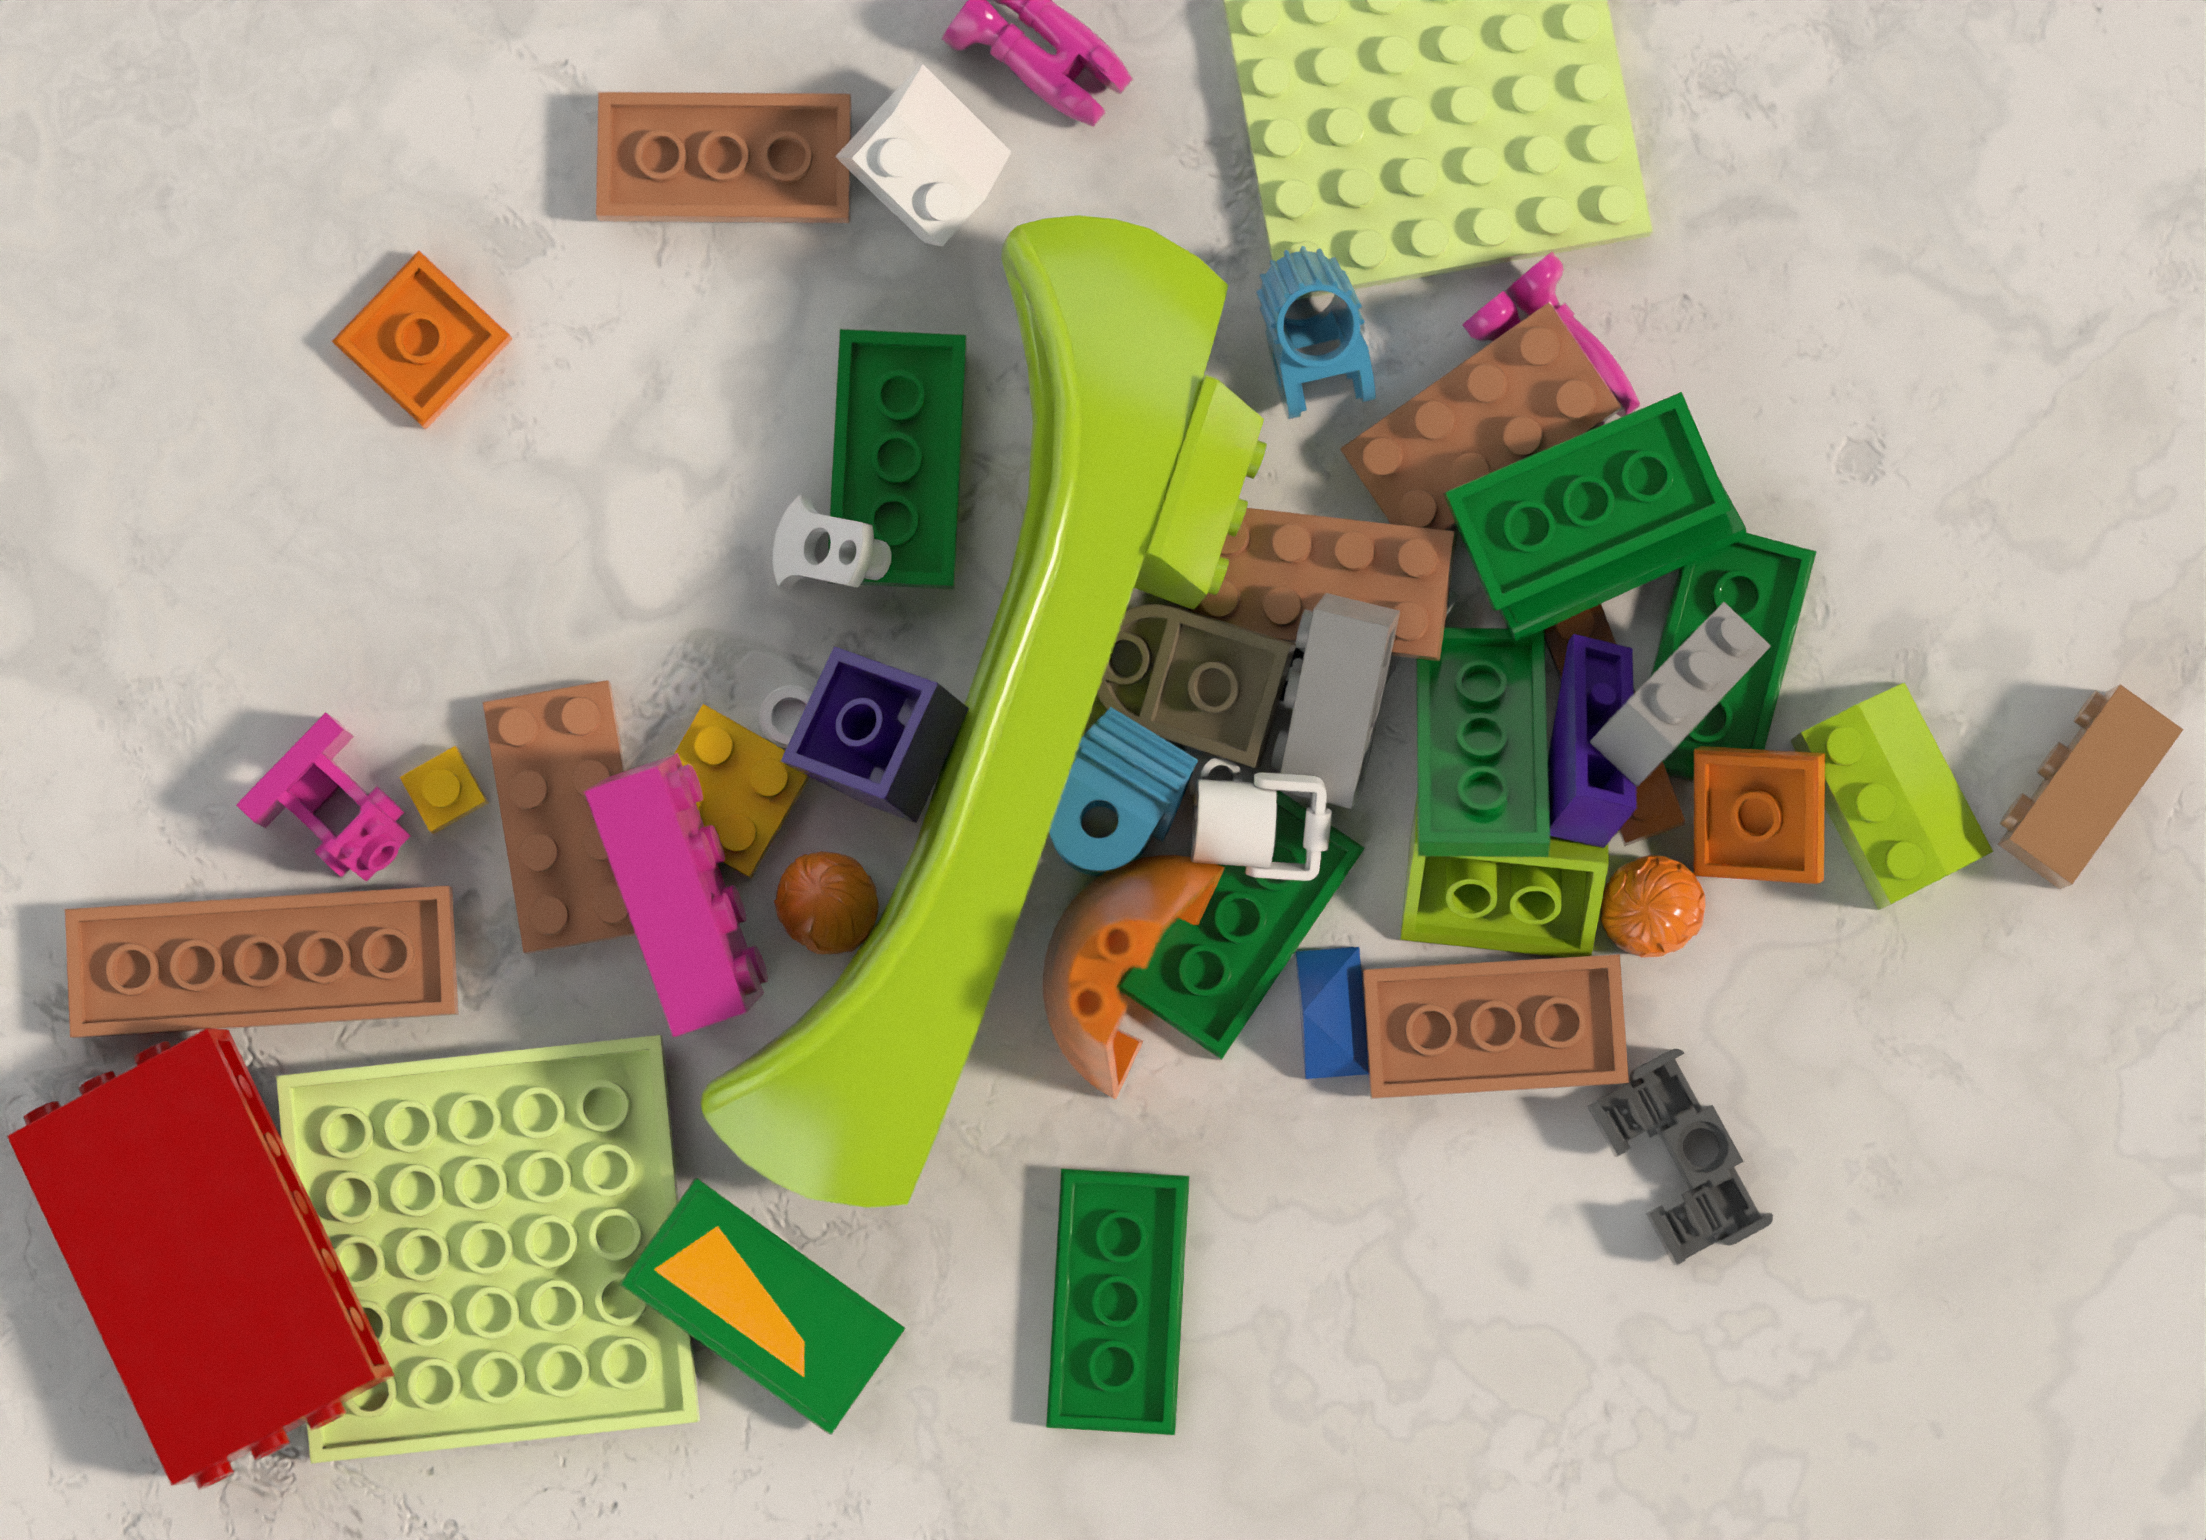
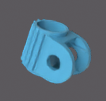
M1302 246L1299 252L1291 254L1288 250H1284V257L1277 261L1270 260L1271 267L1266 274H1260L1262 286L1256 293L1261 303L1259 309L1266 323V337L1273 371L1287 419L1301 417V412L1307 411L1302 383L1346 373L1347 379H1352L1356 399L1360 398L1361 402L1375 400V383L1369 350L1360 331V325L1365 323L1359 311L1362 305L1346 272L1341 270L1335 257L1327 258L1321 248L1316 252L1307 251L1305 246ZM1311 291H1327L1334 294L1330 304L1316 316L1300 320L1285 317L1290 305L1303 294ZM1337 339L1340 341L1338 348L1323 355H1307L1296 350Z
M1110 707L1081 738L1050 826L1049 833L1059 856L1074 870L1097 877L1107 871L1122 867L1130 861L1140 859L1153 837L1164 842L1198 760ZM1096 807H1105L1112 810L1119 820L1116 830L1105 838H1093L1086 834L1082 829V820L1088 811Z

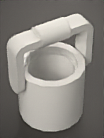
M1256 773L1254 775V783L1197 779L1191 830L1192 863L1246 866V875L1257 878L1312 880L1319 873L1321 851H1326L1329 847L1332 811L1326 808L1327 795L1325 784L1316 776L1278 773ZM1276 790L1312 792L1311 807L1306 809L1303 847L1307 849L1305 864L1272 862L1276 828Z

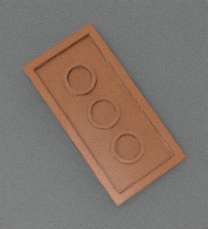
M598 92L596 217L598 221L850 223L851 172L835 156L851 140V94Z
M1548 302L1341 447L1340 450L1391 524L1447 531L1456 523L1443 495L1445 492L1593 430L1622 410L1623 407L1556 309Z
M1247 508L1237 535L1235 537L1226 535L1220 556L1229 559V564L1220 590L1216 596L1208 593L1194 610L1190 608L1188 610L1296 644L1298 628L1304 610L1313 611L1325 593L1399 610L1400 616L1391 655L1440 661L1457 535L1454 531Z
M606 680L483 702L523 953L531 954L636 935L584 792L603 779L625 771L611 683Z
M1620 954L1366 969L1362 971L1370 1099L1629 1083Z

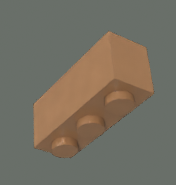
M2121 684L2107 691L2104 696L2096 690L2087 699L2073 720L2081 727L2068 747L2058 742L2052 748L2036 772L2045 779L2031 798L2021 793L1999 823L2007 831L1997 845L2058 889L2070 886L2075 882L2184 730Z

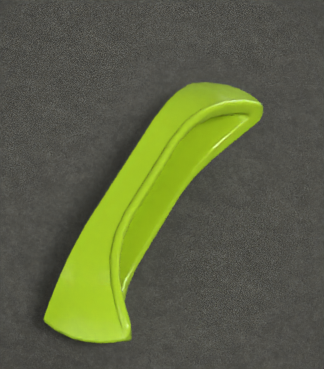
M1075 215L1044 218L1020 224L1007 235L1002 246L1001 260L1015 305L1025 352L1032 413L1028 498L1010 576L964 704L969 710L941 769L914 849L876 926L837 981L792 1026L751 1057L713 1079L702 1092L700 1102L702 1113L719 1138L744 1163L773 1183L808 1199L865 1208L908 1205L952 1099L1015 930L1186 435L1229 287L1199 257L1150 228L1112 218Z

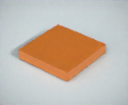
M418 250L332 342L426 430L507 346L512 337Z
M1703 746L1695 749L1694 876L1819 884L1824 880L1825 753Z

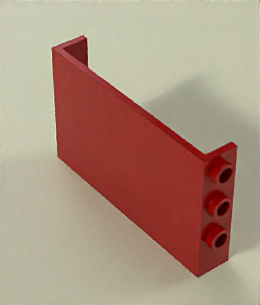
M206 1028L172 1047L170 1042L166 1041L143 1050L133 1058L137 1066L117 1077L114 1071H110L91 1078L78 1087L82 1096L63 1106L60 1105L59 1101H53L30 1111L23 1117L26 1126L7 1135L171 1486L195 1482L198 1490L209 1487L232 1475L234 1470L230 1463L250 1452L254 1460H258L289 1445L291 1442L286 1433L306 1422L312 1431L339 1419L347 1413L342 1403L395 1376L230 1031Z

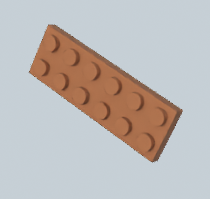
M451 886L65 909L69 1028L71 1038L202 1031L206 1028L236 1029L459 1015L453 888Z

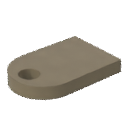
M1149 604L1137 606L1127 610L1124 614L1097 694L1107 710L1110 707L1114 708L1161 738L1253 768L1260 767L1296 644L1173 605ZM1123 640L1135 643L1142 654V665L1138 672L1131 677L1120 674L1115 669L1112 661L1115 647Z

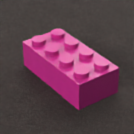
M676 753L607 777L585 790L586 798L673 1038L748 1012L764 994L761 984L768 982L767 969L758 947L755 945L748 948L740 927V923L747 920L745 908L737 888L734 885L726 887L718 863L725 861L724 850L715 827L712 824L704 827L696 802L703 800V793L692 765L682 766L679 755Z

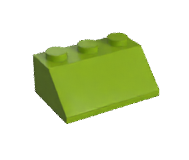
M1205 375L1202 379L1186 435L1134 586L1135 589L1193 610L1208 593L1216 596L1220 590L1229 564V559L1220 556L1226 535L1232 537L1237 535L1248 505V501L1239 498L1245 477L1255 478L1267 443L1258 440L1264 419L1221 381Z
M1905 682L1800 732L1790 740L1796 752L1825 753V809L1878 910L1931 885L1993 852Z
M1416 795L1409 842L1400 940L1565 958L1592 956L1609 865V843L1605 848L1550 836L1549 857L1418 856Z

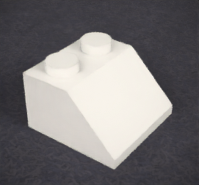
M919 64L835 157L925 244L942 247L986 199L1011 151L923 64Z

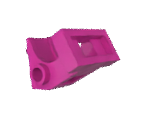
M325 712L236 806L254 823L264 828L287 808L322 841L314 852L332 870L343 877L351 869L367 882L377 871L384 869L395 859L399 848L411 835L397 822L405 812L377 786L368 794L332 760L354 736L337 719ZM341 787L361 807L359 809L361 813L337 835L315 813Z

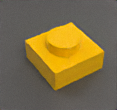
M456 746L399 777L429 832L432 834L441 831L489 804L463 755Z

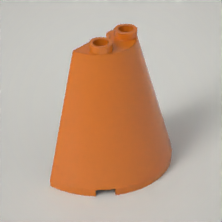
M1158 855L1130 861L1122 867L1107 871L1087 885L1066 908L1053 931L1048 944L1043 969V998L1050 1028L1057 1044L1075 1070L1086 1081L1113 1099H1117L1143 1044V1040L1118 1029L1128 1006L1118 993L1117 984L1119 977L1130 967L1146 968L1162 932L1177 918L1193 925L1199 924L1225 869L1223 866L1218 864L1192 863L1191 857L1179 855Z

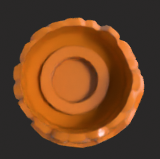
M823 851L810 853L809 855L804 854L796 858L782 874L777 886L776 899L774 900L778 919L787 930L788 935L802 946H805L809 951L820 955L841 954L843 952H853L872 931L879 909L876 886L871 876L867 875L862 865L856 859L845 854Z
M1657 855L1637 858L1635 861L1618 868L1604 888V898L1601 903L1602 917L1600 920L1607 936L1612 942L1628 953L1640 956L1641 958L1661 957L1670 952L1674 953L1683 948L1702 928L1706 897L1697 877L1694 876V873L1679 861Z

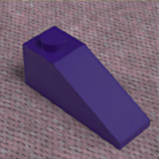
M1573 634L1568 641L1548 754L1550 836L1605 848L1636 810V785L1590 743L1595 735L1634 695L1633 648Z

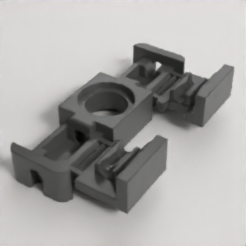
M1680 1049L1669 1050L1632 1070L1629 1077L1630 1082L1640 1078L1642 1084L1633 1088L1628 1083L1587 1105L1614 1157L1631 1149L1627 1142L1645 1131L1651 1138L1658 1134L1656 1129L1665 1125L1666 1129L1659 1132V1135L1689 1189L1699 1186L1700 1190L1692 1195L1689 1191L1681 1194L1685 1202L1667 1212L1661 1205L1646 1213L1673 1265L1686 1261L1685 1259L1717 1241L1722 1245H1734L1766 1228L1773 1221L1772 1213L1760 1215L1739 1177L1735 1166L1744 1161L1714 1106L1709 1105L1702 1109L1675 1058L1685 1054ZM1697 1128L1712 1132L1719 1144L1715 1160L1705 1166H1697L1691 1163L1685 1157L1683 1151L1685 1137ZM1724 1232L1725 1236L1716 1241L1714 1236Z

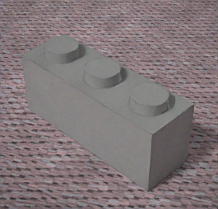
M1325 593L1313 611L1304 610L1299 624L1296 647L1305 649L1301 672L1293 670L1288 680L1284 707L1293 709L1289 732L1280 730L1271 765L1274 768L1281 769L1280 774L1319 777L1325 784L1326 803L1351 809L1364 787L1400 611ZM1278 790L1312 799V792Z
M1723 602L1624 704L1590 743L1638 787L1771 645Z

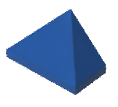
M1347 947L1296 951L1305 1079L1369 1075L1360 948Z

